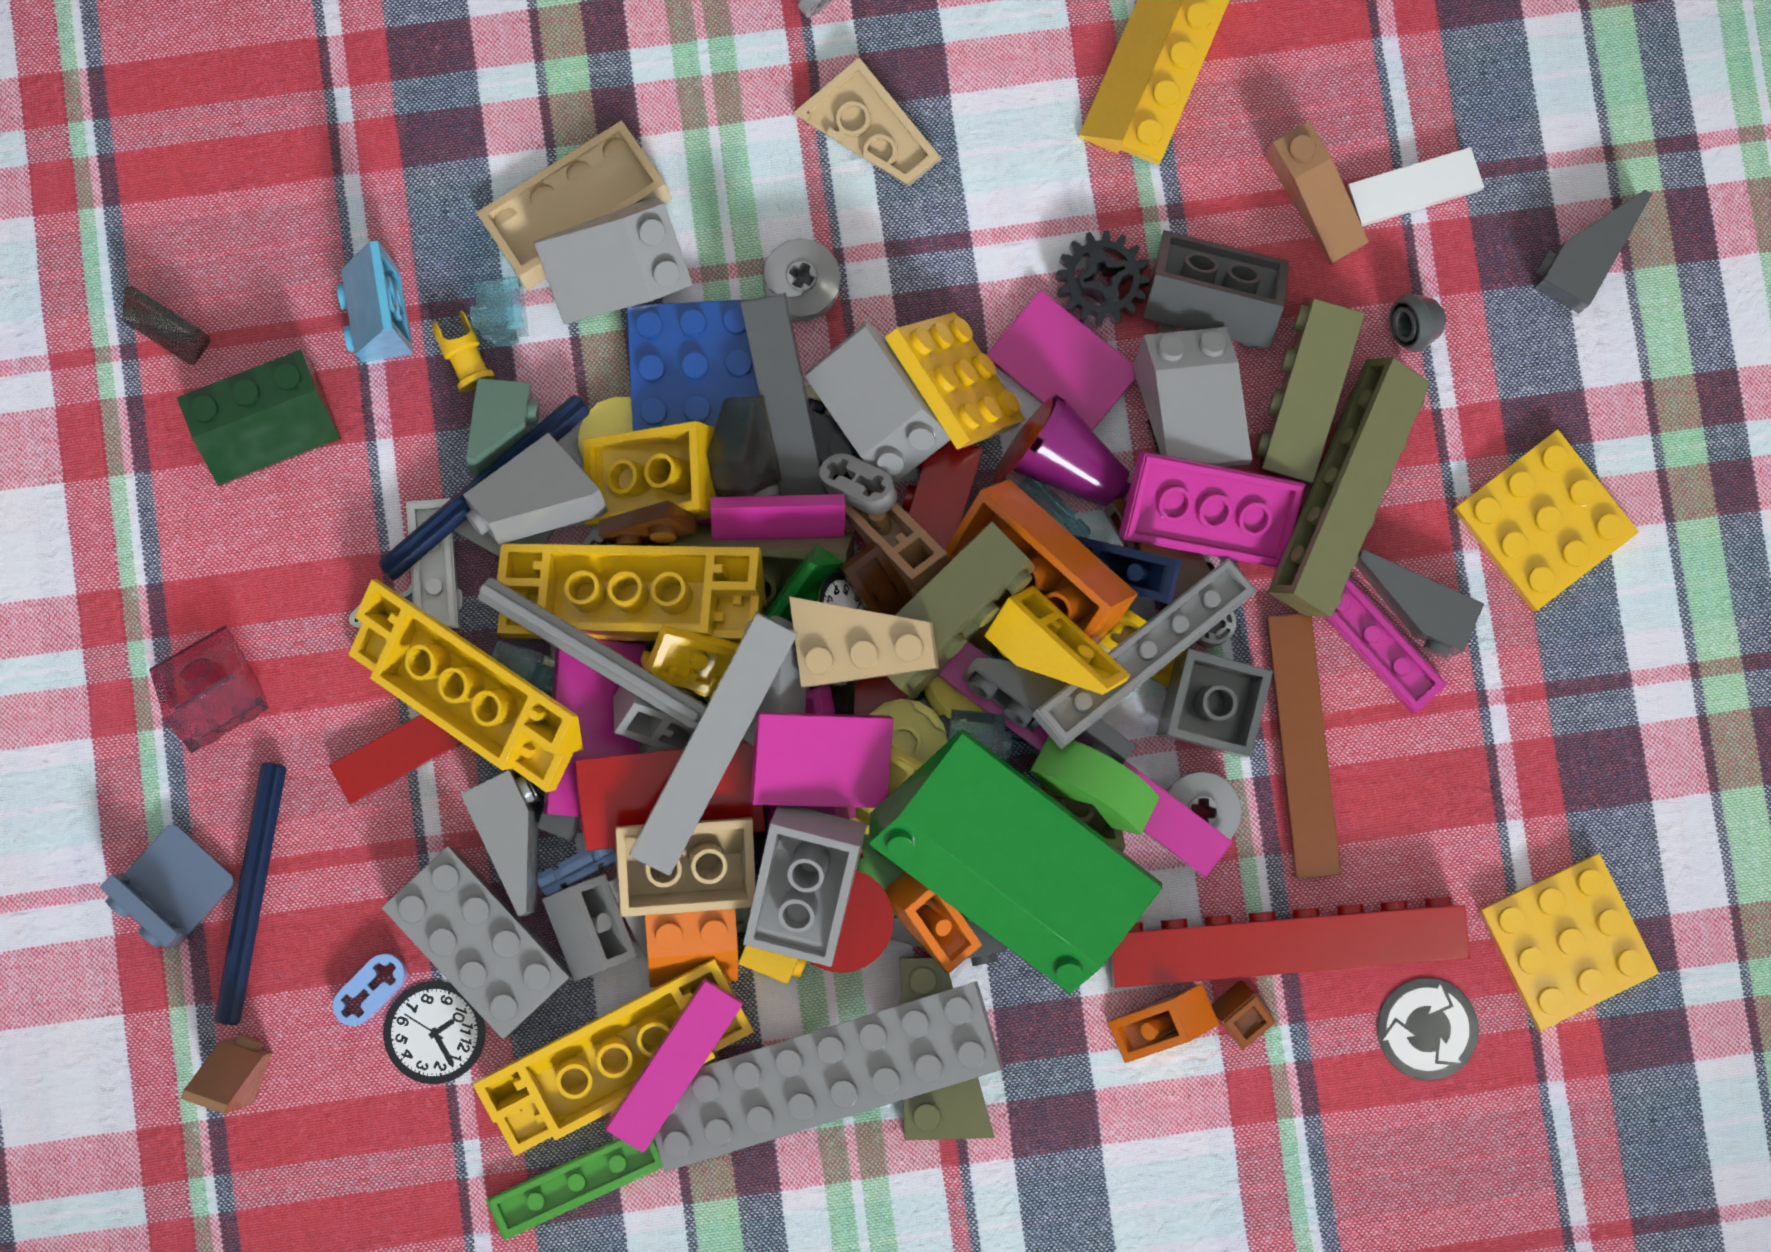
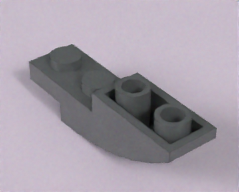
M976 657L962 676V679L968 683V687L976 696L984 700L993 701L1004 710V714L1012 723L1020 727H1028L1032 731L1039 725L1032 716L1034 711L1069 684L1018 667L1012 661ZM1101 719L1097 720L1074 739L1104 753L1121 764L1128 759L1136 748V745Z

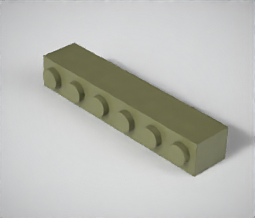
M1396 358L1366 359L1267 593L1304 616L1332 617L1335 609L1339 606L1349 575L1358 562L1359 552L1367 532L1374 524L1375 513L1383 494L1391 484L1392 473L1396 463L1408 443V435L1412 425L1424 405V397L1431 382Z

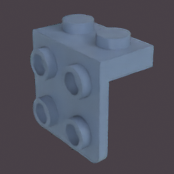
M170 825L164 829L124 874H111L99 888L109 896L105 902L113 911L123 918L130 915L142 926L138 932L147 942L156 948H159L161 945L169 948L180 946L235 884V878L181 827Z

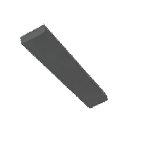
M786 293L743 300L740 304L781 496L828 495L819 475L822 464Z

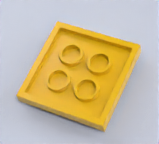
M953 312L898 327L884 338L958 450L1012 430L1025 421V418L1020 412V404L1012 392L1004 388L997 377L993 361L980 351L972 339L973 333L968 323Z
M1558 429L1453 509L1454 513L1532 612L1538 611L1639 533Z
M1595 853L1478 910L1536 1030L1542 1031L1659 974L1600 853Z

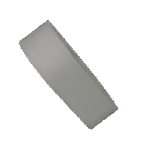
M845 453L834 454L823 461L820 466L819 475L829 495L845 494V503L872 515L883 514L889 511L897 501V491L891 476L884 470ZM847 471L850 476V479L843 476L847 473ZM866 488L873 491V493L870 496L868 495ZM883 488V492L881 494L878 493V491H880V489Z

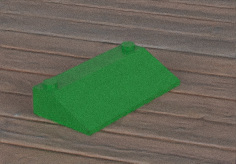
M963 728L870 812L868 840L870 846L1069 994L1103 967L1162 889L1161 881Z

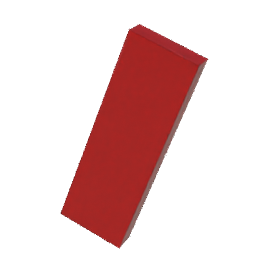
M421 714L335 761L329 767L349 804H354L463 743Z

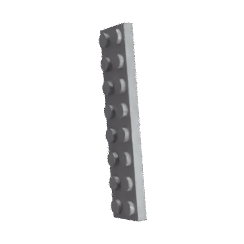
M972 982L702 1066L655 1135L664 1172L1003 1070L1004 1067L978 982Z

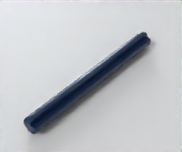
M577 395L569 397L381 558L378 564L383 572L392 580L398 579L467 520L466 514L471 510L463 494L547 433L558 442L589 415L590 411L587 405Z
M265 762L260 766L214 1017L215 1022L224 1025H238L241 1021L286 768L281 764Z

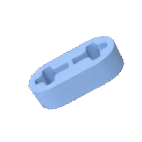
M386 953L376 955L369 960L335 996L333 1012L338 1021L344 1025L355 1026L370 1020L406 982L408 971L403 959L395 954ZM393 963L396 969L392 974L396 981L393 984L389 981L383 982L375 989L371 984L380 975L379 970L376 968L378 964L387 966ZM366 990L370 995L361 1004V1008L364 1011L362 1016L358 1013L348 1016L345 1012L348 1007V1003L345 1000L347 995L355 998Z

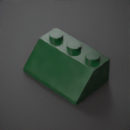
M302 350L295 351L177 397L191 437L218 486L341 439L312 360Z

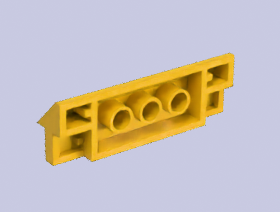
M1137 0L1078 138L1116 154L1119 153V150H1122L1160 166L1230 0Z
M501 544L497 574L499 582L598 640L656 641L662 625L740 643L748 622L752 620L756 611L762 614L763 606H767L762 555L759 547ZM499 613L497 634L501 638L542 639Z
M371 579L354 617L362 622L348 655L372 671L371 680L500 770L513 769L543 791H555L573 753L583 750L578 715L378 579Z
M715 958L474 1081L473 1087L493 1123L496 1122L514 1156L551 1137L557 1140L617 1109L704 977L736 996L731 983ZM742 1007L704 1063L714 1059L715 1052L754 1032Z

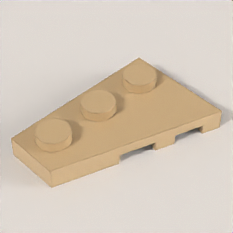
M857 58L793 112L796 117L908 187L942 159L860 58Z
M789 596L793 630L798 634L795 639L801 687L806 688L939 668L933 623Z

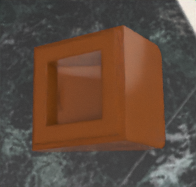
M1243 981L1237 982L1211 1004L1219 1023L1242 1050L1276 1023V1020L1256 993Z

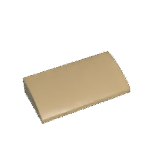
M621 120L476 213L528 291L547 279L534 246V241L655 196L664 204L670 201L672 197L666 183Z

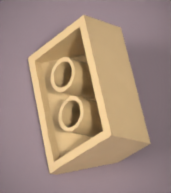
M752 817L699 821L670 876L629 856V852L643 825L615 826L617 891L621 917L752 907L756 889Z

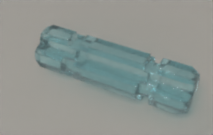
M1026 477L1021 482L1019 488L1072 535L1084 538L1090 535V528L1081 518L1077 520L1074 517L1075 512L1052 489L1048 491L1045 488L1046 484Z

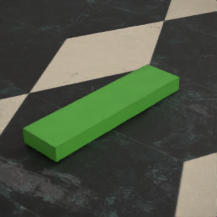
M655 1137L644 1153L617 1138L487 1198L486 1202L503 1241L663 1168Z

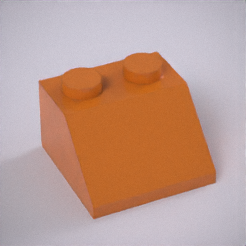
M735 909L645 915L650 988L658 987L715 958L729 982L738 981V944Z

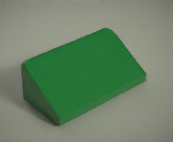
M820 545L813 546L771 603L765 616L769 618L771 616H779L793 623L789 596L816 601L824 580L829 575L838 572V567L843 562Z

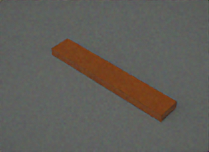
M1301 613L1269 616L1266 618L1271 670L1273 671L1272 679L1295 879L1341 875L1312 616H1304Z

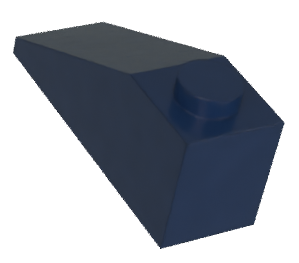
M1073 535L1138 593V597L1172 604L1182 560Z

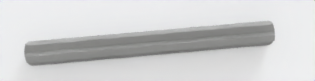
M488 578L481 585L478 599L482 603L690 729L696 727L706 708L699 701L498 580Z

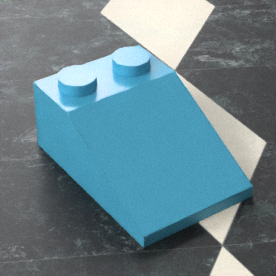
M378 240L368 242L341 269L343 283L337 284L340 307L342 310H348L350 325L343 327L348 352L354 351L362 363L414 354L400 269Z

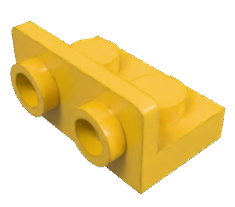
M662 625L652 652L643 651L640 660L645 670L670 685L691 689L701 696L711 697L739 643Z

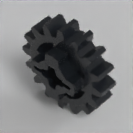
M1104 230L1101 240L1096 241L1092 233L1089 232L1085 235L1084 246L1075 240L1071 242L1069 248L1073 256L1061 255L1059 263L1067 268V270L1056 272L1055 280L1065 283V285L1058 289L1057 296L1058 298L1069 296L1070 301L1066 306V310L1068 312L1074 311L1076 308L1081 310L1080 322L1084 323L1089 315L1095 317L1097 327L1102 326L1105 317H1110L1113 324L1118 325L1121 321L1120 312L1123 311L1130 317L1135 314L1136 308L1132 301L1143 304L1147 295L1139 290V288L1148 287L1151 278L1140 275V273L1147 269L1148 261H1137L1135 259L1140 249L1138 245L1130 249L1124 247L1125 235L1122 234L1116 242L1110 241L1109 231ZM1105 252L1117 256L1122 261L1118 262L1106 256ZM1086 257L1087 271L1074 278V270L1077 264ZM1097 271H1101L1104 277L1111 276L1107 287H1104L1102 281L1094 282ZM1127 280H1131L1130 291L1120 301L1118 286L1125 284ZM1089 296L1099 301L1100 305L1090 303L1083 297Z

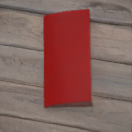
M741 742L699 821L752 817L753 833L766 831L763 805H753L750 802L754 746L750 743ZM683 749L575 760L586 851L616 848L615 826L644 825Z

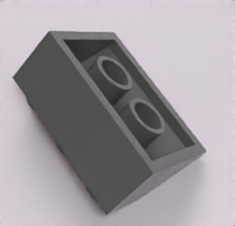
M1163 230L1147 293L1143 318L1153 320L1162 326L1174 325L1190 330L1227 327L1231 340L1237 341L1246 347L1258 346L1270 349L1284 308L1289 261Z

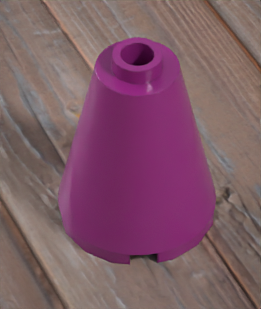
M1057 394L1051 396L1048 400H1053V408L1043 429L1013 471L1102 507H1107L1111 502L1120 497L1124 499L1131 486V483L1127 481L1129 471L1065 399H1062Z

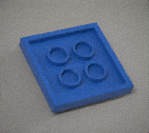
M743 300L649 304L627 307L633 431L693 421L721 429L723 433L765 431L764 412L740 304Z

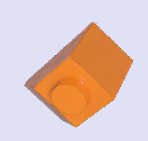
M907 872L885 889L893 912L902 925L948 974L982 946L958 910Z
M1202 984L1170 994L1108 1022L1125 1063L1190 1042L1220 1025Z

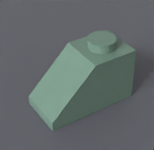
M477 378L466 453L470 476L477 477L529 433L530 425H538L540 402L538 399H533L530 382Z

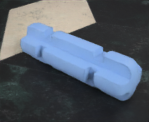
M613 848L586 851L585 849L558 863V869L554 870L550 867L537 875L538 885L544 895L548 897L562 891V886L565 884L571 887L600 872L599 867L605 865L607 868L615 864L616 854Z

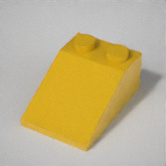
M693 421L583 439L584 472L600 489L608 512L604 515L586 520L585 525L599 526V520L667 500L696 516V521L711 519V497H725L723 430Z

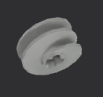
M802 238L785 241L773 249L765 261L763 276L765 295L786 293L793 321H809L824 315L834 305L839 295L841 273L838 262L830 250L817 241ZM802 272L809 273L811 284L808 286L803 283L802 288L795 287L793 276L796 274L801 277Z
M1194 772L1180 777L1168 788L1167 792L1189 809H1191V806L1199 805L1198 799L1203 800L1204 808L1211 809L1210 818L1203 819L1227 838L1231 839L1240 824L1242 809L1239 796L1228 781L1217 774Z

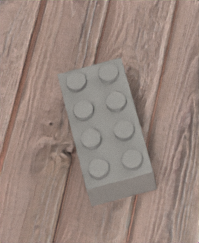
M447 846L382 907L386 914L502 1039L510 1037L572 979L569 969L456 847Z

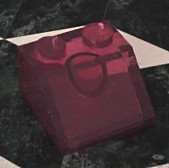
M226 625L149 669L163 717L191 753L205 745L216 742L222 735L243 723L254 720L260 713L269 709L260 682Z

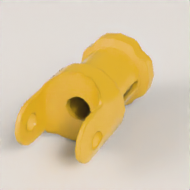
M461 310L459 315L467 333L466 335L456 339H446L443 337L435 320L432 321V330L444 359L451 361L460 381L457 384L460 393L476 390L477 378L494 379L495 375L492 370L486 368L478 350L480 342L467 315Z

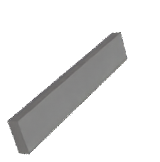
M1228 557L1175 599L1172 604H1169L1108 652L1131 675L1125 683L1103 695L1068 684L1036 709L1032 716L1057 746L1063 749L1251 598L1257 590Z
M756 611L629 852L630 857L668 876L671 875L798 635L796 631Z

